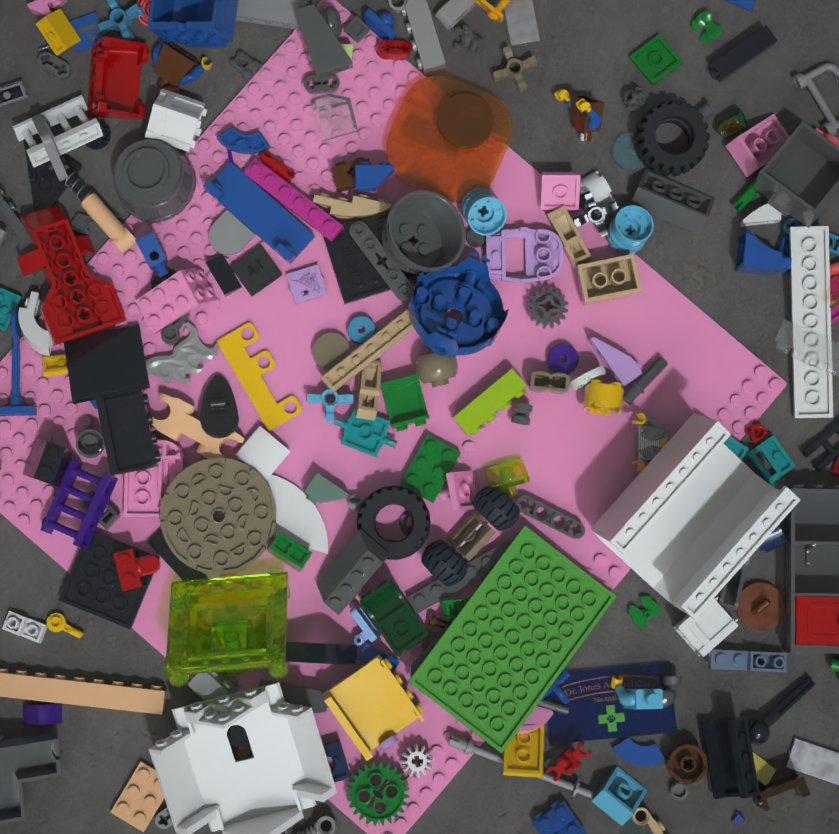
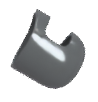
M88 428L79 433L76 439V449L82 456L94 458L103 452L105 444L103 436L99 431Z

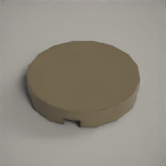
M330 332L323 334L316 340L312 353L314 361L318 366L329 371L347 357L351 350L345 337L338 333Z

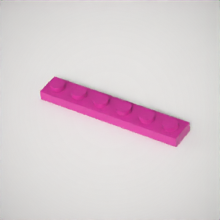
M256 158L243 172L253 182L332 242L344 228L338 221Z

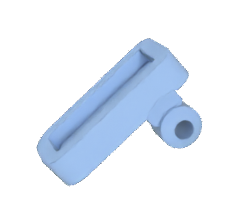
M356 605L350 610V614L363 630L354 637L356 645H362L368 639L373 642L381 636L380 631L360 605Z

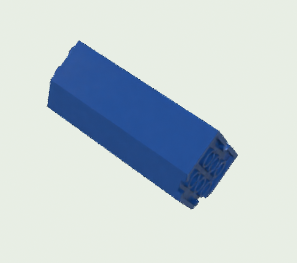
M151 0L147 29L166 42L175 43L176 41L192 48H225L227 43L233 41L238 0Z

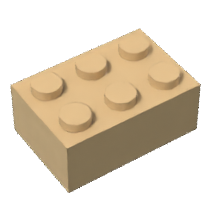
M634 254L580 264L576 267L583 306L639 295L642 292Z

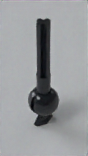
M806 677L762 719L753 718L747 721L751 744L761 745L768 740L770 736L769 728L816 685L810 677Z

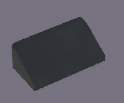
M22 77L0 84V107L28 98Z
M223 254L205 262L225 297L242 288Z

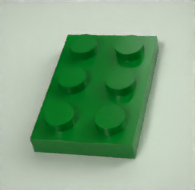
M427 434L400 486L409 488V490L416 492L422 498L434 503L447 479L446 473L451 472L461 452Z

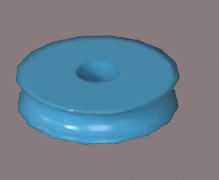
M357 316L349 322L348 335L357 344H363L376 334V326L372 319L367 316ZM364 327L365 332L359 333L358 328Z

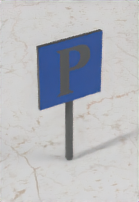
M96 12L69 21L81 39L80 42L74 45L77 53L92 48L96 41L105 36L104 32L99 30L98 24H100ZM48 44L38 48V51L40 52L51 47Z

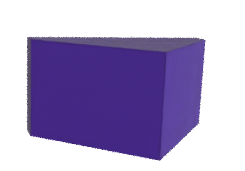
M23 704V724L43 725L62 723V704Z

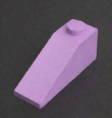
M595 337L590 339L589 342L617 382L622 384L621 388L642 374L641 370L643 368L638 360H633L632 357Z

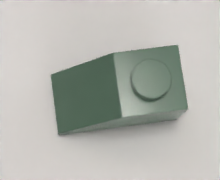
M319 473L315 475L304 491L307 494L306 499L314 504L316 502L322 504L348 499L350 496Z

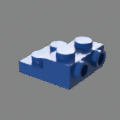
M565 801L553 803L550 806L551 810L546 814L544 812L539 813L534 817L535 821L532 823L539 834H587Z

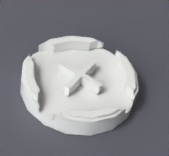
M604 366L597 367L569 383L572 390L580 389L588 385L591 380H597L606 374Z

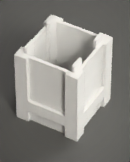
M161 89L153 104L145 137L161 140L172 147L189 152L190 147H195L196 141L194 139L196 135L200 136L201 117L206 116L207 109L204 108L206 103Z
M714 597L696 619L686 615L673 627L698 656H706L738 627L736 623L738 619L734 620L716 601L718 597Z

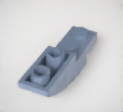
M712 649L708 653V669L787 672V653Z

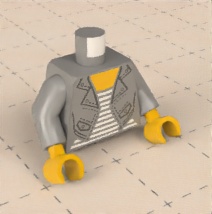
M634 413V415H637L638 420L632 421L633 424H641L636 426V461H633L632 464L635 463L637 465V470H633V473L643 471L670 440L669 430H665L664 425L653 418L645 416L643 413Z

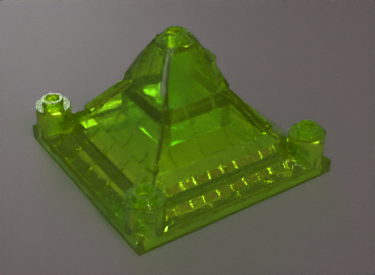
M288 572L172 582L165 675L166 678L169 677L170 683L175 687L184 686L189 681V674L226 672L242 674L250 669L268 668L269 674L273 678L285 677L289 672L286 659L287 606L291 595L288 584Z

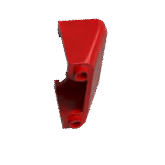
M107 36L94 43L91 53L88 116L140 120L144 117L146 108L143 102L139 101L141 65L149 59L148 44Z

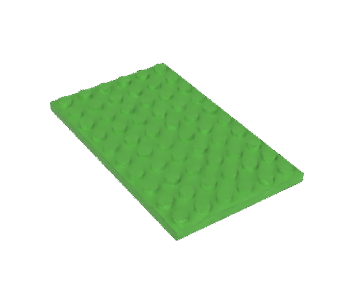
M524 525L408 682L497 751L503 753L616 596Z

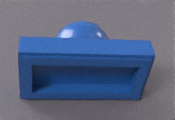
M370 9L364 13L362 21L383 40L396 39L397 32L392 29L395 19L391 13L382 12L377 16Z

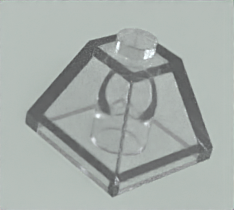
M324 94L310 98L322 142L358 132L349 97Z

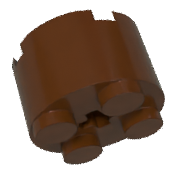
M681 743L669 751L666 758V767L669 774L677 781L685 784L696 783L707 772V758L699 747L689 743ZM685 759H686V760H689V759H690V761H689L690 767H686V766L683 767V766H684L683 761H684Z

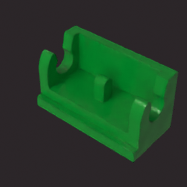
M279 532L268 550L270 554L300 573L312 554L311 551Z

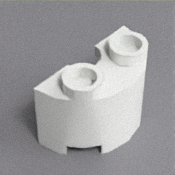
M598 170L580 179L581 195L590 190L595 203L600 206L615 200L610 194L611 188L603 176L600 177ZM595 209V210H594L595 214H597L598 212H600V210Z

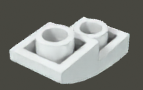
M12 611L8 612L2 627L3 630L40 644L48 628L46 624Z

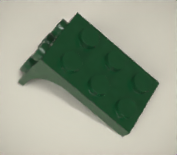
M386 579L377 585L378 589L371 592L370 590L363 594L359 602L398 658L427 638L429 634L394 582Z

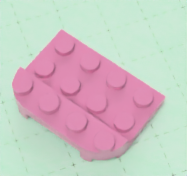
M157 440L154 446L155 451L159 450L161 461L158 462L159 467L124 474L123 517L160 518V507L164 493L174 477L185 468V455L181 446L170 441Z

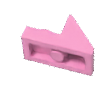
M35 0L28 3L27 6L31 13L44 18L52 13L50 9H58L64 6L67 0Z

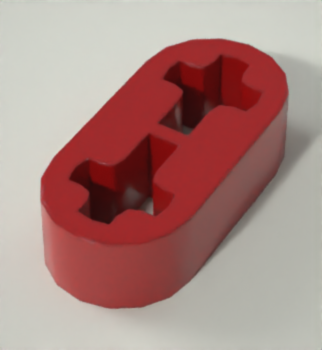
M382 40L376 48L377 55L382 59L406 60L412 52L411 44L404 40Z

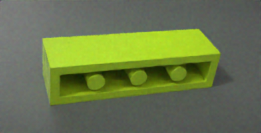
M511 368L455 415L453 420L467 436L470 434L475 436L482 430L480 426L484 422L489 424L497 417L495 415L496 412L500 409L504 411L511 405L509 401L514 397L519 399L525 394L526 391L524 389L527 385Z

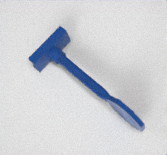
M13 307L11 315V331L14 342L12 348V397L10 398V406H0V416H37V408L22 405V398L20 397L19 343L21 329L18 319L19 308Z

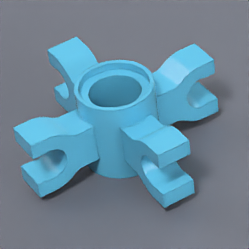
M326 386V390L322 395L307 394V403H323L326 407V423H334V408L338 404H354L353 394L338 395L336 391L332 393ZM327 395H334L336 397L335 402L332 404L326 403L325 398Z

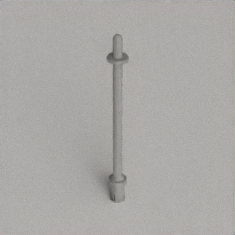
M454 734L451 735L450 742L448 743L449 747L464 751L466 755L474 753L504 764V756L475 746L471 739L465 740ZM543 772L542 778H539L570 790L572 797H575L576 793L588 798L595 796L592 790L579 786L580 780L571 783L559 778L555 782L553 780L555 776Z

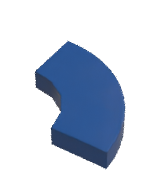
M231 127L217 136V140L224 147L240 154H257L270 148V145L259 131L253 134H243Z
M627 737L612 747L622 759L639 766H653L666 760L656 743L649 746H640Z

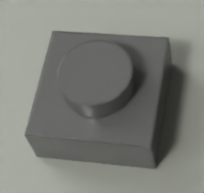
M358 16L344 28V32L357 44L371 30Z

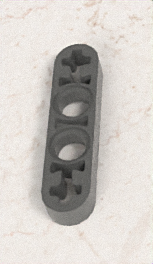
M523 495L516 501V505L521 513L572 539H579L585 534V527L582 523L529 496ZM527 499L528 504L531 506L534 503L537 504L533 510V515L529 513L531 511L530 508L525 507L521 509L520 500L524 501ZM540 507L547 510V516L542 519L536 515V511ZM561 516L564 519L562 527L554 525L555 517ZM568 520L572 522L570 526H580L581 534L574 536L573 530L569 528L567 532L563 530L567 526Z

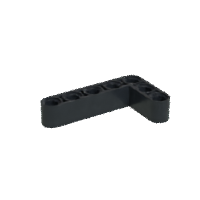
M252 641V660L356 664V644Z

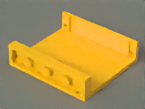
M380 655L321 694L329 709L366 761L373 757L371 751L385 739L395 735L417 718H420L422 722L425 721L422 717L424 713L418 703L413 704L411 701L414 698L408 688L405 690L402 688L401 684L403 681L397 673L393 675L390 670L393 668L387 658L383 660Z

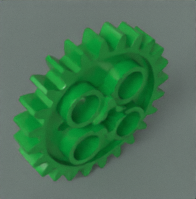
M373 761L370 768L367 764H364L365 770L363 771L358 768L359 775L352 774L355 781L348 782L349 785L353 786L346 790V792L352 793L351 796L347 797V800L353 801L349 808H356L353 814L360 813L359 820L366 817V824L373 820L374 826H376L377 821H380L383 826L385 819L392 823V816L398 819L397 812L404 813L401 806H408L404 799L410 798V795L405 794L409 787L403 786L407 779L401 780L400 778L403 773L396 774L397 767L391 770L390 763L383 767L382 761H380L379 766H376ZM374 774L379 775L382 779L378 785H374L370 781L371 776ZM389 779V782L382 790L381 794L383 796H378L373 805L368 808L367 805L375 795L373 790L378 791L383 782ZM389 786L397 788L395 796H389L386 793V789ZM363 790L368 791L370 794V798L366 801L359 798V793ZM383 802L386 805L385 811L377 812L375 804Z

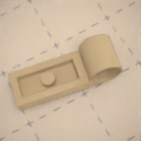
M638 806L631 819L638 825L648 824L653 834H664L665 828L660 820L655 821L647 809ZM642 810L645 812V818L638 821L635 818V814Z

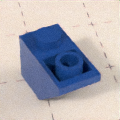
M360 162V165H356V191H376L394 173V165H390V162H380L379 165H371V162Z

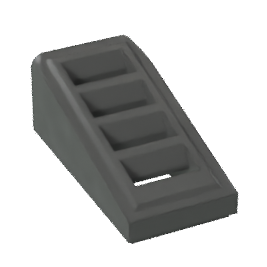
M92 490L89 494L94 495L95 491ZM82 500L80 505L87 511L89 508L86 505L88 501ZM107 503V510L103 513L99 523L106 530H109L121 515ZM111 512V517L106 522L103 521V519Z

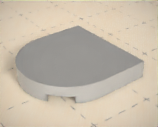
M228 210L215 221L209 231V240L213 249L223 255L239 253L255 237V234Z

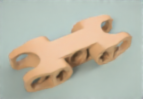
M163 393L160 394L159 398L170 406L171 412L168 418L164 420L153 418V424L151 425L157 428L163 435L176 442L181 434L200 443L196 452L207 459L226 458L222 455L220 449L222 443L226 440H234L243 444L245 438L235 431L224 438H213L203 431L200 421L192 417L195 407L179 398L170 397Z

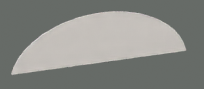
M271 475L266 480V483L272 491L276 504V527L273 536L277 537L279 532L302 546L328 554L327 532L322 517L314 503L306 499L307 495L294 484L278 476ZM218 510L214 512L213 516L223 519L224 514Z

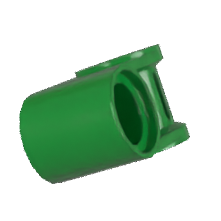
M469 598L440 601L444 613L442 619H454Z

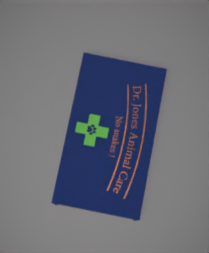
M670 662L567 671L570 677L559 687L567 695L569 702L563 704L553 691L546 696L548 701L569 707L567 715L552 710L553 715L548 720L550 744L677 732L674 703L663 709H624L615 689L610 686L612 675L616 679L621 675L623 676L622 686L625 689L661 688L666 690L667 687L663 685L662 676H671Z

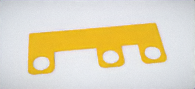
M246 323L216 342L268 431H271L300 414L302 407L295 396H290L277 404L261 375L275 367V361L268 351H263L250 358L244 347L258 340L259 334L252 323ZM243 329H252L254 333L253 338L244 340L241 336ZM266 356L270 359V365L267 368H261L258 365L260 357ZM289 401L294 402L297 406L296 411L291 414L287 413L284 409L285 404Z

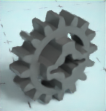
M542 287L541 293L535 290L536 296H530L529 299L532 302L527 303V306L531 308L527 311V314L533 315L530 320H537L536 326L542 323L543 329L548 324L550 328L554 327V323L559 326L561 324L559 319L565 320L566 318L563 313H568V309L564 308V306L568 305L567 301L563 302L565 295L559 296L558 289L552 292V287L548 291ZM546 296L542 302H536L540 297ZM553 297L557 299L560 306L555 304V302L553 301ZM546 304H550L549 307L552 308L549 312H546V309L543 308ZM536 311L541 313L542 318L536 314ZM552 314H559L556 318L549 320Z

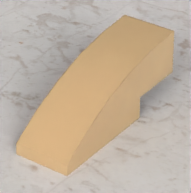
M565 206L548 213L547 216L551 225L561 239L563 249L573 268L576 269L577 265L590 262L591 255Z
M374 360L361 371L356 418L375 421L380 393L382 361Z

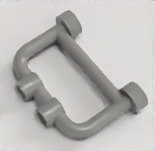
M825 63L804 75L802 73L794 75L793 82L799 90L806 86L808 87L828 122L821 125L822 131L835 135L836 129L839 128V120L835 119L812 78L829 70L833 72L839 85L838 66L833 63Z

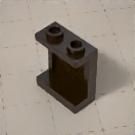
M796 773L769 783L767 786L759 787L760 795L753 796L752 798L756 806L768 811L770 808L766 799L793 788L796 795L801 797L809 796L810 792L804 776Z

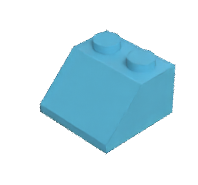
M617 766L598 789L591 802L622 826L634 815L648 790Z

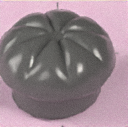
M328 6L325 11H319V13L338 39L342 32L340 14L336 8Z

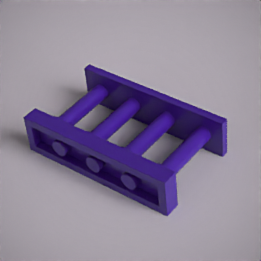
M71 459L70 463L66 466L65 475L47 516L42 520L40 530L52 534L53 530L73 537V545L87 550L118 478L104 473L102 477L82 470L81 466L83 463ZM77 476L98 484L94 495L73 487ZM69 494L90 502L86 513L65 505ZM61 512L82 520L80 529L76 531L58 523Z

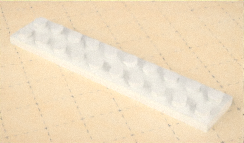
M829 226L789 227L790 257H792L790 287L794 418L833 417Z

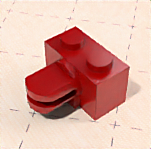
M133 548L113 553L122 591L125 592L144 587L142 576L156 573L161 567V562L157 556L147 555L137 558L136 550Z

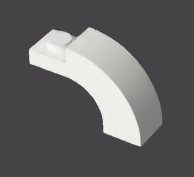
M31 291L30 298H26L25 308L19 307L18 319L21 333L32 349L45 356H50L53 343L49 332L39 327L36 323L40 295L37 292Z

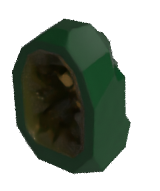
M741 108L724 115L715 125L717 134L722 137H731L748 129V123Z

